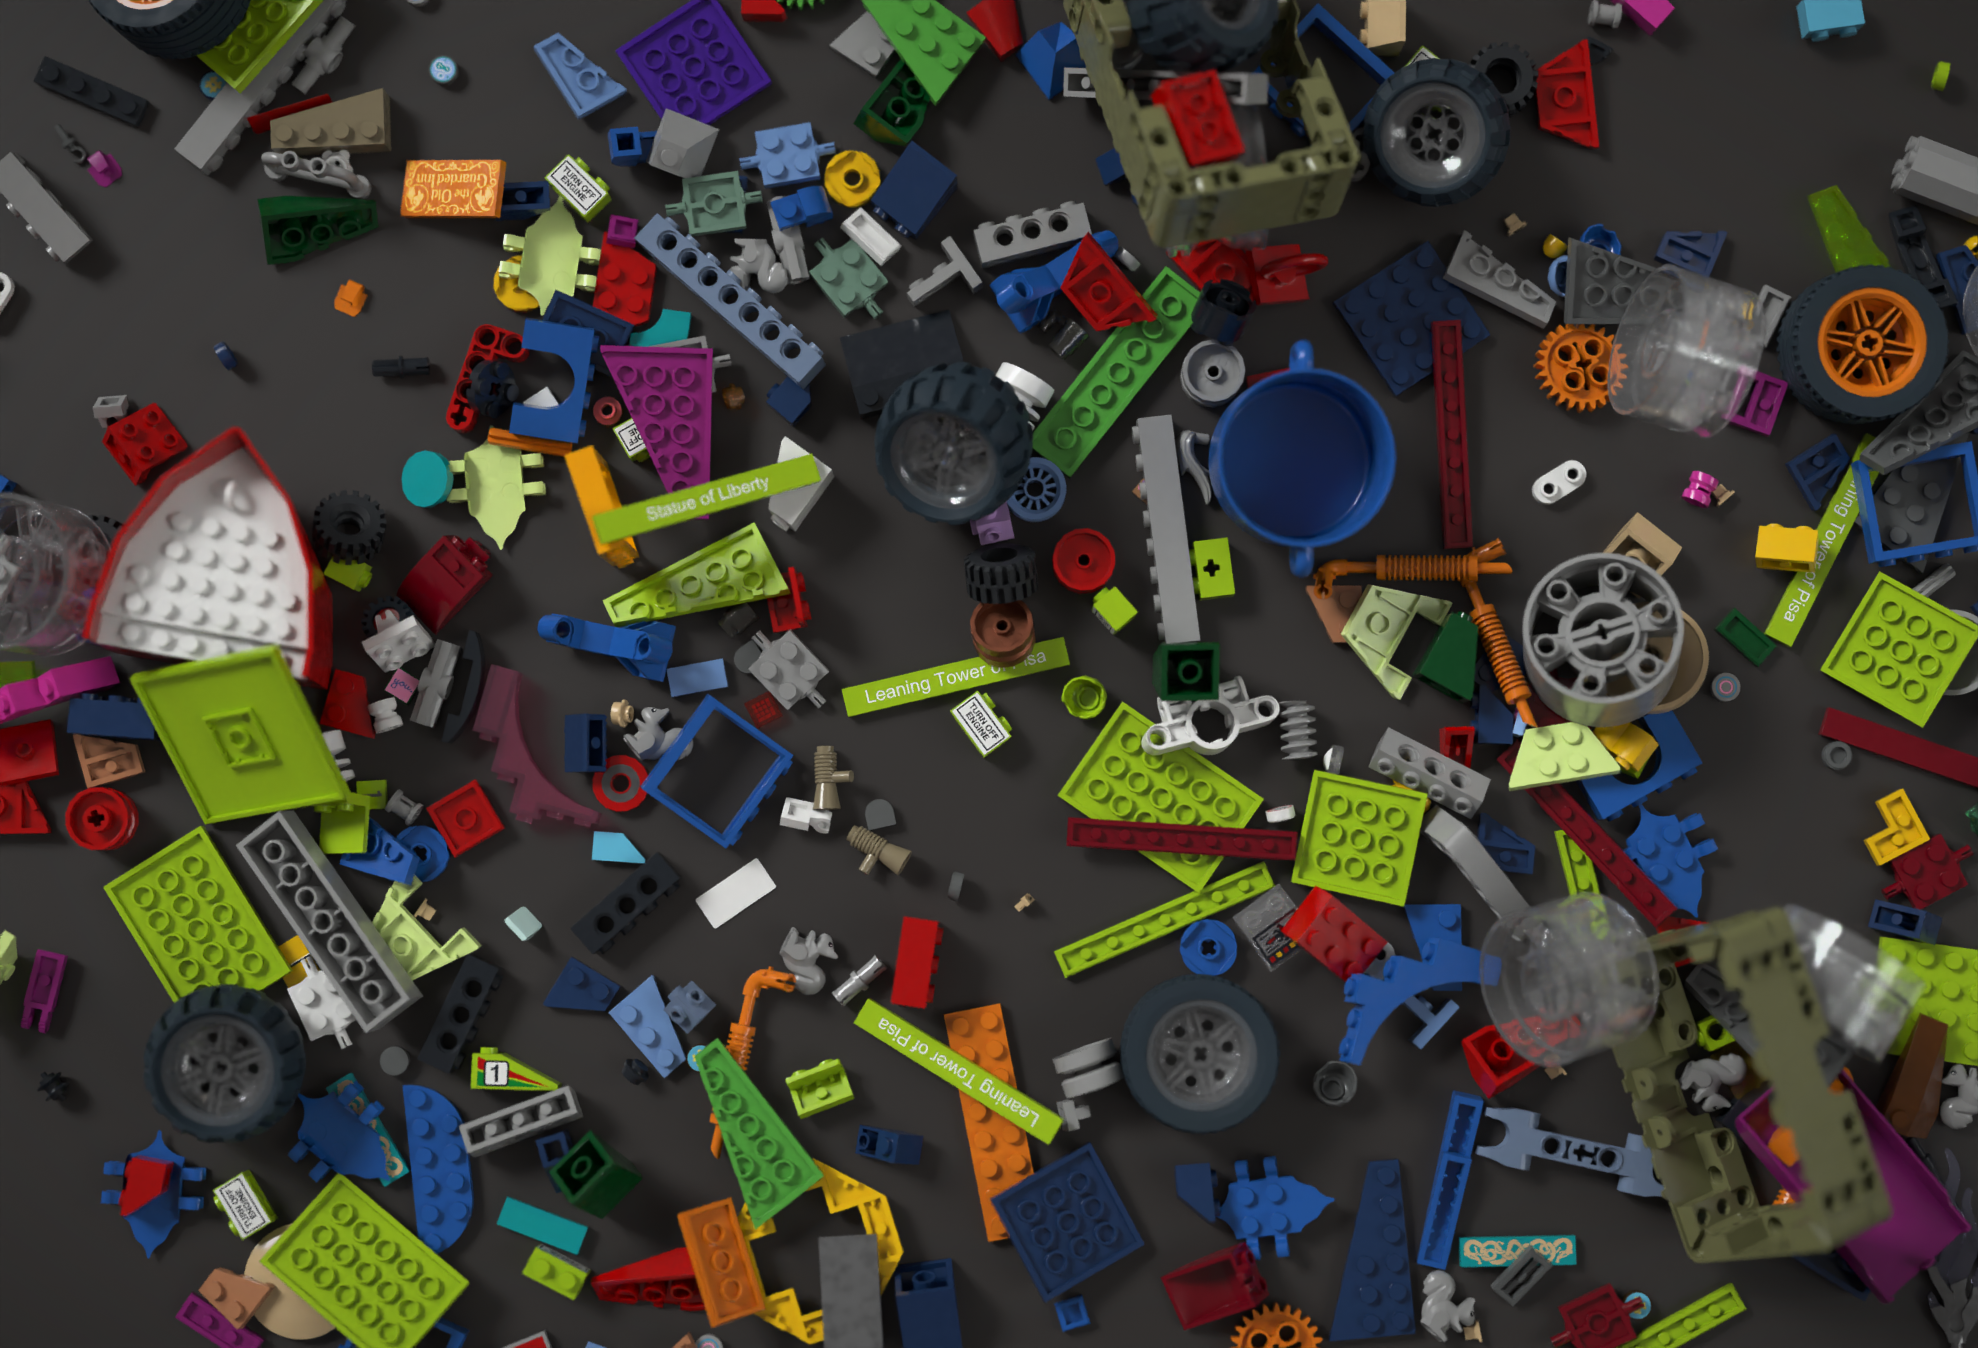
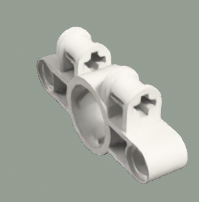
M1236 676L1234 680L1219 684V700H1197L1192 704V701H1161L1158 697L1157 704L1163 723L1153 725L1142 737V748L1150 755H1160L1190 747L1195 752L1203 755L1218 754L1224 751L1239 733L1269 725L1279 714V704L1271 696L1249 699L1241 676ZM1258 706H1266L1270 711V716H1262L1258 711ZM1213 708L1225 716V726L1229 728L1227 740L1218 739L1208 743L1196 736L1197 729L1192 725L1191 720L1194 711L1198 709L1200 711H1207ZM1150 735H1159L1163 740V745H1154L1150 740Z

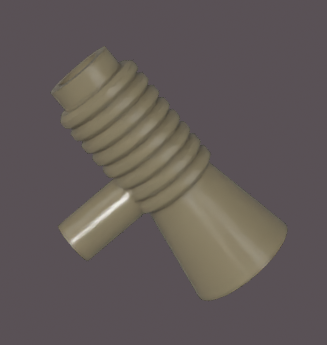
M817 746V752L814 753L816 791L812 810L841 809L836 783L853 782L854 780L853 771H837V753L834 752V746Z
M854 825L846 838L847 841L851 842L850 845L852 847L854 846L855 849L857 848V850L867 854L858 869L865 875H869L876 861L880 860L899 876L912 854L911 850L890 844L886 839L884 840V838L877 836V834L863 826L857 827Z

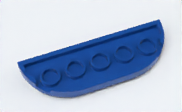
M403 1085L418 1239L435 1254H438L455 1243L469 1224L472 1216L474 1191L470 1154L467 1153L459 1128L465 1122L454 1103H451L439 1091L422 1085Z

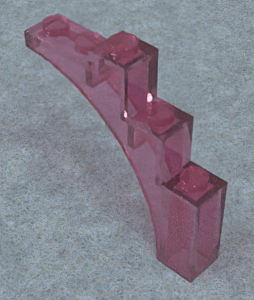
M491 664L473 731L480 732L479 738L487 741L496 742L497 737L500 738L491 769L492 772L498 773L497 779L514 783L515 778H518L509 812L516 814V820L532 824L533 819L541 820L544 810H547L546 816L563 820L564 815L575 818L574 824L590 828L591 822L599 824L601 812L582 806L560 792L544 776L533 760L524 740L519 714V693L523 673Z

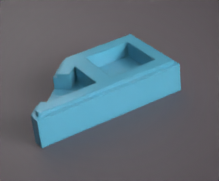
M594 831L592 860L630 863L646 862L644 856L641 855L624 833Z

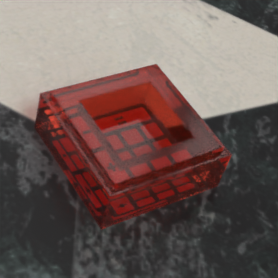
M770 691L744 703L757 729L783 716Z

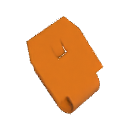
M350 279L346 286L341 285L334 301L335 309L355 317L361 312L368 296L363 293L365 286Z

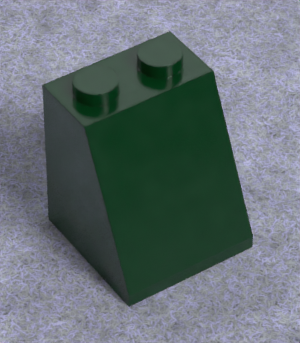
M1458 611L1457 614L1452 612L1444 618L1412 677L1463 704L1470 701L1473 696L1478 626L1472 623L1474 619L1471 616Z
M1161 643L1153 655L1152 684L1160 700H1219L1220 643Z
M591 1130L549 1172L574 1207L600 1219H603L643 1179L630 1160Z

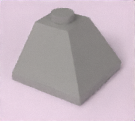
M666 108L646 162L651 166L683 178L702 176L719 129Z

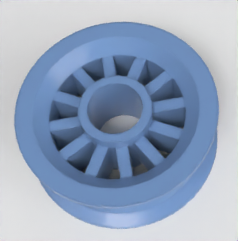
M1031 457L1027 470L1029 471L1030 478L1028 479L1025 475L1023 479L1025 483H1021L1019 486L1023 489L1017 490L1007 501V505L1010 511L1018 518L1029 522H1041L1053 517L1062 507L1066 496V481L1063 473L1054 463L1044 458ZM1033 470H1039L1037 477H1034ZM1043 471H1044V472H1046L1048 475L1042 480V479H1041V476H1042ZM1052 478L1054 483L1046 485V483ZM1031 483L1040 484L1043 488L1042 494L1037 497L1030 496L1027 492L1028 485ZM1055 488H1056V494H1055V493H1052V492H1049V491H1046V490H1050V489H1055ZM1024 495L1019 501H1017L1015 496ZM1045 496L1052 498L1053 501L1050 503ZM1026 500L1029 501L1027 508L1022 506ZM1039 501H1042L1046 507L1041 509ZM1033 502H1035L1037 510H1030Z

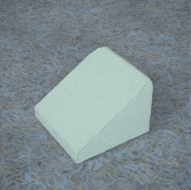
M524 906L505 919V923L522 941L529 940L542 928V924Z

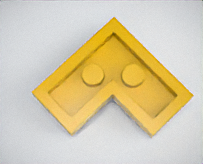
M1898 789L1875 801L1888 828L1863 841L1877 866L1930 840L1904 789Z

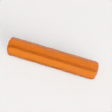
M490 428L488 433V443L490 445L565 457L566 454L572 452L571 442L509 433L508 430Z

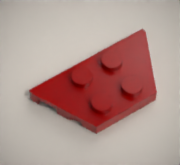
M1584 39L1537 69L1538 78L1536 82L1538 84L1534 93L1538 129L1585 147L1598 149L1599 139L1588 39Z
M1088 231L1081 241L1060 289L1096 331L1107 330L1113 326H1130L1134 322L1145 320L1152 322L1156 320L1157 313Z
M604 232L593 306L635 324L634 326L636 327L649 323L657 266L632 248L606 243L608 232Z
M1229 236L1191 243L1178 248L1174 247L1166 251V255L1200 291L1209 280H1213L1212 283H1220L1221 279H1226L1245 287L1250 292L1249 298L1252 302L1254 301L1246 254Z
M28 781L5 786L0 785V834L51 833V828Z

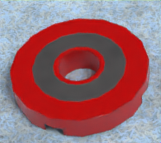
M617 755L606 759L607 764L605 767L607 770L605 772H595L592 779L593 792L597 800L605 808L616 812L630 811L639 807L648 795L640 787L648 776L645 766L637 759L626 755ZM620 775L626 776L629 780V786L623 792H618L613 785L615 778Z

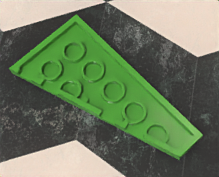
M861 0L864 8L875 19L882 33L903 62H906L918 83L929 94L935 106L986 40L984 35L936 0Z

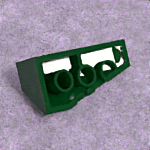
M901 59L863 106L853 124L875 141L906 146L923 123L930 96L924 87L918 83L906 62H903Z
M278 196L257 199L267 265L296 262L305 258L304 255L317 249L323 251L329 248V244L341 239L349 240L378 228L375 200L305 196Z

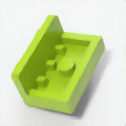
M840 1059L825 1060L815 1068L796 1071L791 1077L785 1079L800 1119L855 1099Z

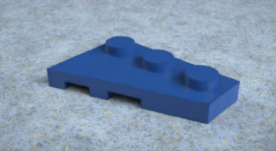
M369 817L367 852L342 854L339 864L411 885L420 858Z
M1412 904L1403 906L1420 952L1422 963V950L1429 941V938H1441L1462 945L1461 904ZM1462 982L1432 986L1431 989L1432 991H1462Z

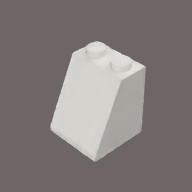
M785 436L781 442L777 463L810 453ZM815 457L814 460L821 478L819 483L770 497L768 509L772 515V522L784 531H787L788 528L793 531L797 530L835 477L832 469Z

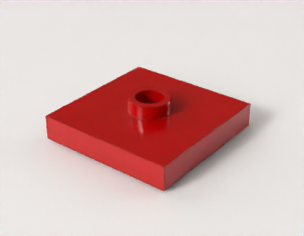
M51 719L0 729L1 786L59 775L54 723Z
M477 779L426 808L454 858L506 829Z

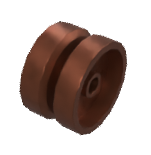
M1021 600L1005 604L981 602L974 609L970 620L974 648L982 660L989 665L999 668L1013 667L1023 662L1032 653L1035 644L1032 613Z

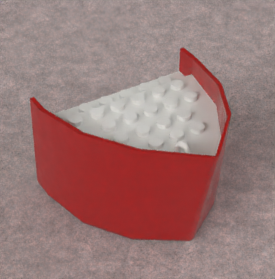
M238 427L230 428L161 476L116 535L88 609L83 638L113 653L173 664H183L278 644L299 686L327 690L333 663V595L291 499L244 432Z

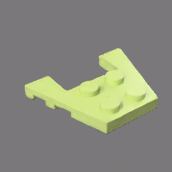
M1367 585L1342 630L1341 636L1393 698L1400 700L1412 677L1390 665L1389 662L1412 619L1418 613L1434 624L1441 625L1453 603L1447 600Z
M414 875L411 885L394 881L385 896L386 899L372 922L412 981L482 946L463 927L442 947L403 906V903L423 884L416 875Z

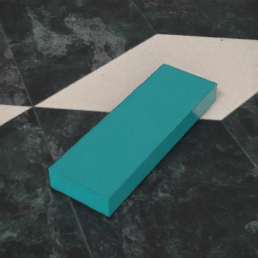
M510 1196L506 1198L497 1221V1225L576 1255L579 1254L589 1228L586 1225Z

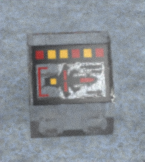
M1280 884L1232 917L1235 925L1270 972L1302 950L1301 947L1281 932L1298 908Z

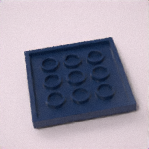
M1429 241L1333 302L1334 307L1394 397L1434 372L1431 334L1432 321L1461 320L1463 353L1490 336V333L1461 289L1442 279L1447 268Z
M1091 1142L1083 1144L989 1198L1044 1302L1051 1300L1145 1245Z

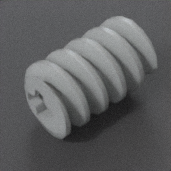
M1306 701L1279 702V706L1287 708V710L1279 713L1280 718L1287 719V722L1280 724V729L1288 731V733L1280 736V740L1289 742L1288 745L1281 747L1282 752L1289 754V756L1282 758V760L1307 759L1318 755L1317 751L1309 749L1310 746L1317 744V740L1308 738V735L1316 732L1315 728L1308 727V724L1316 721V718L1307 715V712L1314 710L1315 706L1306 704Z

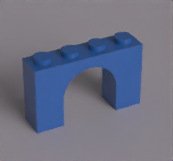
M531 318L525 319L521 348L550 352L561 356L571 366L575 377V384L569 397L555 406L542 407L514 402L509 433L578 443V437H584L587 420H581L582 410L589 408L591 392H585L587 380L593 381L595 364H590L591 352L597 353L599 336L594 335V328Z
M1672 710L1660 714H1646L1638 718L1644 731L1651 735L1659 744L1655 749L1654 768L1644 781L1635 785H1629L1618 781L1612 775L1576 780L1598 820L1606 818L1608 822L1623 814L1622 808L1630 804L1634 808L1647 801L1646 795L1656 790L1659 794L1672 787L1671 781L1681 776L1683 780L1698 772L1695 767L1703 762Z

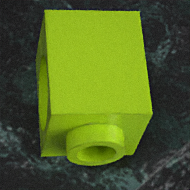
M332 556L324 575L360 592L361 588L367 587L372 578V573L370 572L372 567L366 563L357 564L356 560H352L351 565H345V560L340 559L338 564L333 562Z
M1712 1015L1695 1022L1698 1031L1696 1043L1700 1048L1703 1047L1704 1050L1713 1051L1735 1041L1730 1033ZM1713 1024H1718L1721 1029V1033L1716 1039H1712L1709 1035V1028Z

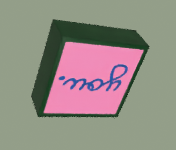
M400 667L395 670L383 691L409 706L418 692L420 679Z

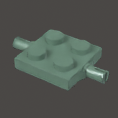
M732 171L682 179L684 191L682 203L666 204L665 206L667 217L678 214L685 215L688 220L689 233L693 237L747 229L745 219L746 204L762 203L763 199L761 190L744 193L740 185L739 172Z
M824 238L817 241L814 246H816L824 258L820 264L809 271V275L840 314L845 318L855 309L865 307L873 319H876L878 315L880 316L883 311L873 299L877 292L888 285L889 281L863 249L853 239L841 248L832 250Z

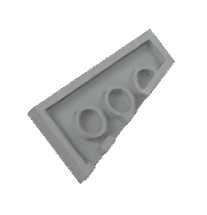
M868 12L864 13L829 45L830 49L876 79L895 52V49L878 27L875 19Z

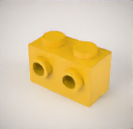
M1779 524L1759 526L1755 555L1756 567L1815 573L1819 545L1818 530H1813L1807 526L1784 528Z

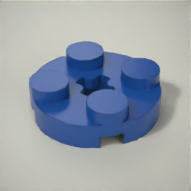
M424 825L406 828L396 837L397 840L415 854L414 849L416 847L427 849L428 852L425 854L427 859L425 861L419 859L415 875L421 882L432 881L445 871L451 853L438 830Z
M1204 919L1194 922L1185 930L1181 937L1179 951L1184 964L1192 972L1215 976L1226 972L1233 965L1237 955V943L1234 933L1227 925L1217 920ZM1211 940L1216 943L1213 947L1216 950L1215 954L1207 953L1203 955L1202 942L1209 943Z

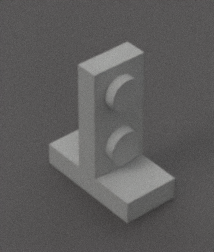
M951 236L941 242V248L951 263H941L933 269V275L928 279L920 278L909 286L910 291L907 292V297L914 307L959 276L963 278L973 294L982 288L981 279Z

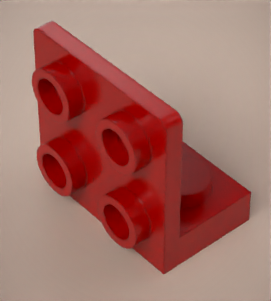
M152 403L108 426L102 443L135 486L146 480L151 468L183 452L188 447L187 443L156 403Z

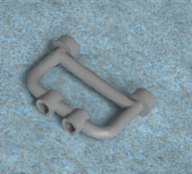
M286 151L283 154L265 152L261 156L262 162L265 164V172L272 180L282 181L290 175L347 188L349 194L355 199H365L371 193V184L364 176L355 175L349 170L328 165L322 158L302 159L293 151ZM290 158H295L293 164L287 163ZM323 164L322 170H315L317 165Z

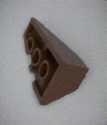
M1922 1013L1917 1018L1876 1109L1897 1133L1907 1137L1926 1139L1939 1112L1948 1024Z

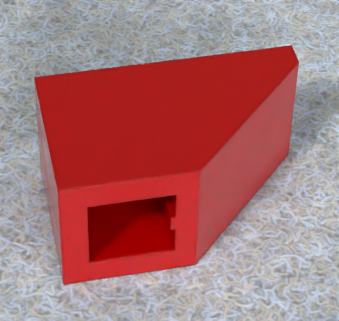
M143 1155L133 1157L132 1161L128 1162L125 1170V1178H128L126 1190H122L119 1198V1207H122L120 1215L128 1216L168 1191L174 1162Z

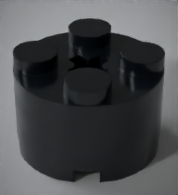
M1221 279L1220 283H1212L1213 280H1209L1204 284L1191 313L1193 322L1191 327L1194 332L1204 334L1217 340L1221 345L1229 347L1235 341L1243 338L1256 310L1257 303L1255 300L1252 302L1249 298L1250 292L1236 282Z

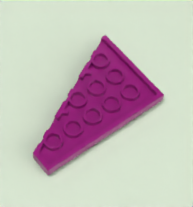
M601 345V354L667 493L671 494L709 483L713 348ZM709 514L691 520H709Z

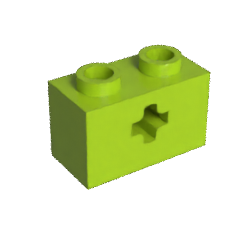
M1228 537L1193 542L1192 549H1189L1191 566H1195L1196 577H1192L1194 594L1199 595V601L1234 596L1235 588ZM1208 562H1211L1212 567L1218 568L1213 577H1210L1209 572H1204L1203 570L1207 567Z

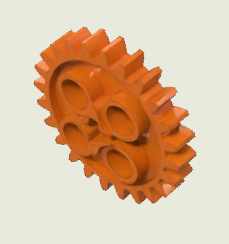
M1566 324L1565 329L1559 325L1555 329V333L1550 332L1546 336L1547 340H1543L1539 344L1543 350H1539L1535 357L1541 361H1537L1534 364V368L1540 369L1541 372L1535 376V379L1544 380L1540 390L1548 388L1550 392L1546 398L1550 399L1556 396V406L1566 402V411H1569L1576 405L1577 412L1581 413L1586 405L1588 411L1592 412L1596 405L1601 409L1606 405V401L1611 402L1615 398L1613 393H1618L1622 389L1618 383L1624 382L1626 377L1620 373L1624 372L1627 366L1619 362L1626 355L1617 354L1616 351L1621 347V344L1612 345L1611 341L1614 335H1610L1607 338L1603 336L1605 332L1604 327L1596 332L1595 324H1590L1588 328H1585L1584 324H1577L1576 328L1574 324ZM1585 346H1591L1595 351V355H1589L1585 350ZM1558 351L1565 352L1569 361L1560 359ZM1592 372L1599 373L1603 382H1597L1593 378ZM1566 378L1572 379L1576 384V388L1569 387L1566 383Z
M1274 1302L1272 1310H1269L1265 1303L1262 1304V1313H1258L1252 1308L1253 1318L1249 1319L1243 1315L1244 1327L1235 1325L1236 1330L1240 1333L1239 1336L1230 1337L1233 1342L1237 1343V1346L1231 1348H1273L1274 1344L1284 1348L1296 1342H1301V1346L1296 1348H1321L1315 1344L1322 1341L1321 1336L1312 1335L1318 1329L1316 1325L1307 1327L1311 1319L1308 1315L1300 1319L1301 1310L1299 1308L1290 1313L1289 1304L1286 1303L1283 1310H1280L1277 1302ZM1285 1325L1294 1328L1293 1336L1289 1339H1281L1279 1337V1331ZM1256 1333L1266 1335V1342L1260 1347H1255L1251 1344V1339Z

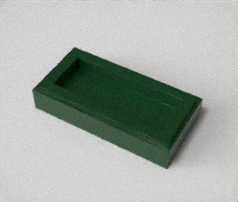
M1733 608L1714 629L1756 668L1777 647L1775 643L1736 608Z

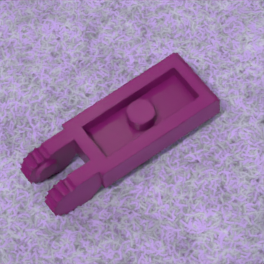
M43 949L37 950L23 1003L25 1008L21 1028L30 1029L36 1008L42 1010L38 1030L41 1033H47L52 1020V1012L55 1011L68 955Z

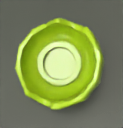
M1086 675L1075 677L1064 686L1062 702L1066 705L1069 713L1081 719L1096 717L1106 705V690L1102 683L1095 678Z

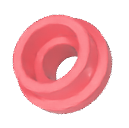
M603 397L594 405L593 413L599 423L607 426L613 425L620 420L622 407L616 399ZM605 406L612 407V413L608 416L602 413Z

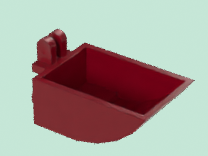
M456 535L442 536L410 571L396 594L402 601L404 600L415 615L435 635L493 576L487 569L488 566L486 564L491 558L489 556L491 553L487 549H483V545L472 537H469L464 542Z
M1246 1242L1201 1257L1160 1277L1184 1330L1256 1307L1269 1295L1267 1283L1260 1275L1255 1264L1254 1254L1249 1250Z

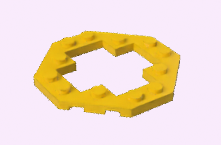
M813 1158L814 1162L824 1173V1177L806 1191L822 1186L830 1214L858 1205L867 1234H877L880 1295L882 1296L904 1253L887 1196ZM745 1202L737 1218L766 1308L753 1314L793 1334L808 1344L824 1340L822 1309L802 1315L794 1288L766 1296L750 1240L777 1232L773 1217L755 1230Z

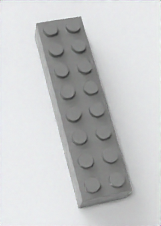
M294 810L277 812L236 845L365 1033L381 1029L423 996Z

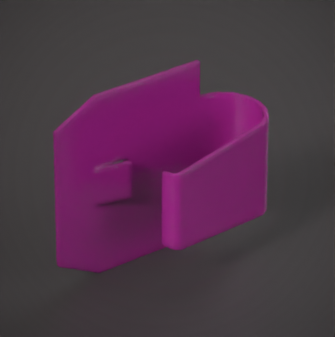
M98 150L87 159L92 166L88 169L89 173L99 185L105 188L122 176L121 167L111 154L106 156L101 150Z

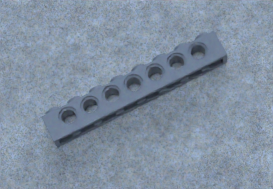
M657 213L635 237L638 244L804 390L826 366L821 357L824 354L821 349L813 342L807 345L800 339L803 334L792 324L788 327L780 321L782 316L772 306L766 309L759 303L762 298L751 288L747 291L739 285L741 280L732 271L728 270L725 273L718 267L721 262L710 252L706 255L698 249L701 245L691 235L688 234L684 237L678 232L680 226L669 216L664 219ZM677 241L674 249L665 250L668 242ZM689 259H697L694 267L685 268V264ZM709 277H718L717 282L713 286L705 285ZM732 294L738 295L735 303L726 304L728 296ZM750 313H759L756 321L746 322V318ZM770 331H780L778 338L772 341L767 340V335ZM791 349H800V354L796 358H787V354Z

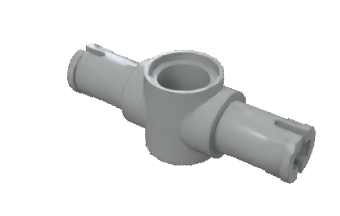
M340 16L327 36L323 35L322 38L320 36L314 38L305 50L304 56L307 59L304 62L307 64L292 82V85L307 94L320 74L324 75L325 72L327 74L333 72L343 57L341 53L343 48L341 46L355 28V25L343 16Z

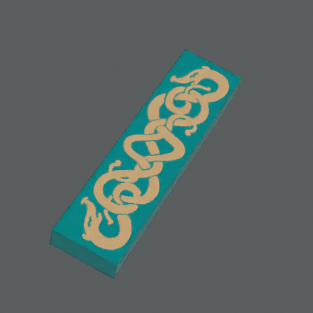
M349 1073L328 1086L326 1090L329 1094L334 1091L339 1096L350 1083L353 1084L357 1080L353 1073ZM362 1091L349 1106L360 1116L370 1104V1101L364 1091ZM378 1116L370 1123V1126L380 1134V1144L386 1156V1172L390 1181L379 1178L385 1187L411 1170Z
M1575 1235L1459 1237V1266H1510L1529 1245L1534 1247L1535 1251L1540 1252L1545 1259L1551 1261L1552 1265H1576Z

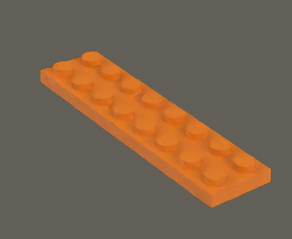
M1000 1003L944 1014L950 1048L1017 1089ZM959 1089L988 1242L1007 1239L1009 1236L989 1198L1034 1173L1026 1131Z

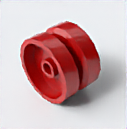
M1089 528L1075 529L1065 534L1056 544L1052 557L1053 573L1058 583L1068 591L1077 594H1090L1103 588L1111 578L1116 563L1115 551L1110 541L1100 532ZM1082 555L1086 556V560L1089 561L1085 566L1080 565L1078 562Z
M95 787L79 792L70 801L65 813V824L70 837L79 846L90 850H115L126 845L134 837L139 825V814L134 801L126 793L114 788ZM102 815H104V821H101Z

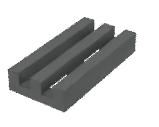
M1529 1245L1491 1284L1492 1290L1514 1307L1553 1265L1551 1261L1545 1259L1540 1252L1535 1251L1534 1247ZM1540 1263L1541 1265L1510 1296L1509 1293L1518 1283H1521L1527 1277V1274Z

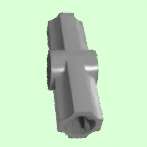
M787 196L774 197L766 202L773 227L771 232L776 253L780 257L783 268L787 270V284L802 283L810 278L803 253L805 248L800 227L797 225L779 231L770 202Z
M437 639L429 665L423 670L419 680V694L410 721L435 728L443 702L451 692L454 682V676L452 675L462 647Z

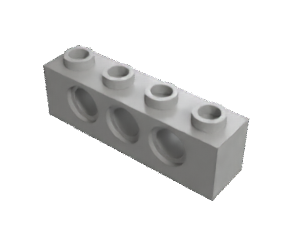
M1076 201L1063 203L1060 205V209L1052 211L1049 208L1038 209L1033 212L1032 216L1022 218V215L1010 216L1005 219L1006 222L997 225L994 222H986L980 224L978 229L974 230V239L982 268L1073 246L1082 241L1088 231L1092 235L1084 202L1077 204ZM1056 220H1062L1067 224V229L1057 232L1051 225ZM1029 227H1035L1039 230L1040 235L1035 239H1030L1025 236L1024 231ZM1001 234H1008L1012 237L1013 241L1007 246H1002L997 242V238Z
M1389 727L1377 744L1368 766L1415 791L1428 793V798L1470 819L1482 804L1491 780Z
M568 1085L460 1125L459 1128L467 1153L473 1157H478L583 1118V1114L575 1090Z

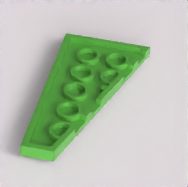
M717 1038L694 1057L756 1230L824 1177V1173L724 1044Z

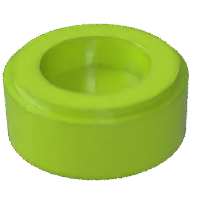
M1938 62L1932 79V89L1944 90L1949 75L1950 63Z

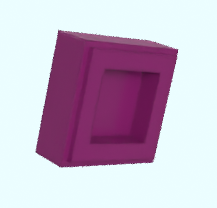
M611 214L606 243L635 248V237L637 236L639 220Z

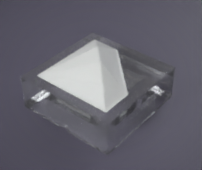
M1332 745L1330 750L1324 755L1323 766L1325 772L1339 774L1344 752L1342 746Z

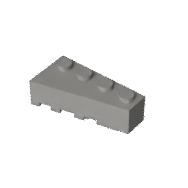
M10 152L0 160V194L2 193L9 201L6 206L17 218L22 215L29 223L26 226L27 230L37 240L41 237L49 245L46 251L54 260L58 262L61 259L63 262H69L93 240L67 210L64 211L61 208L62 204L54 194L41 186L42 180L35 172L31 171L27 166L24 167L23 163L25 161L19 154Z

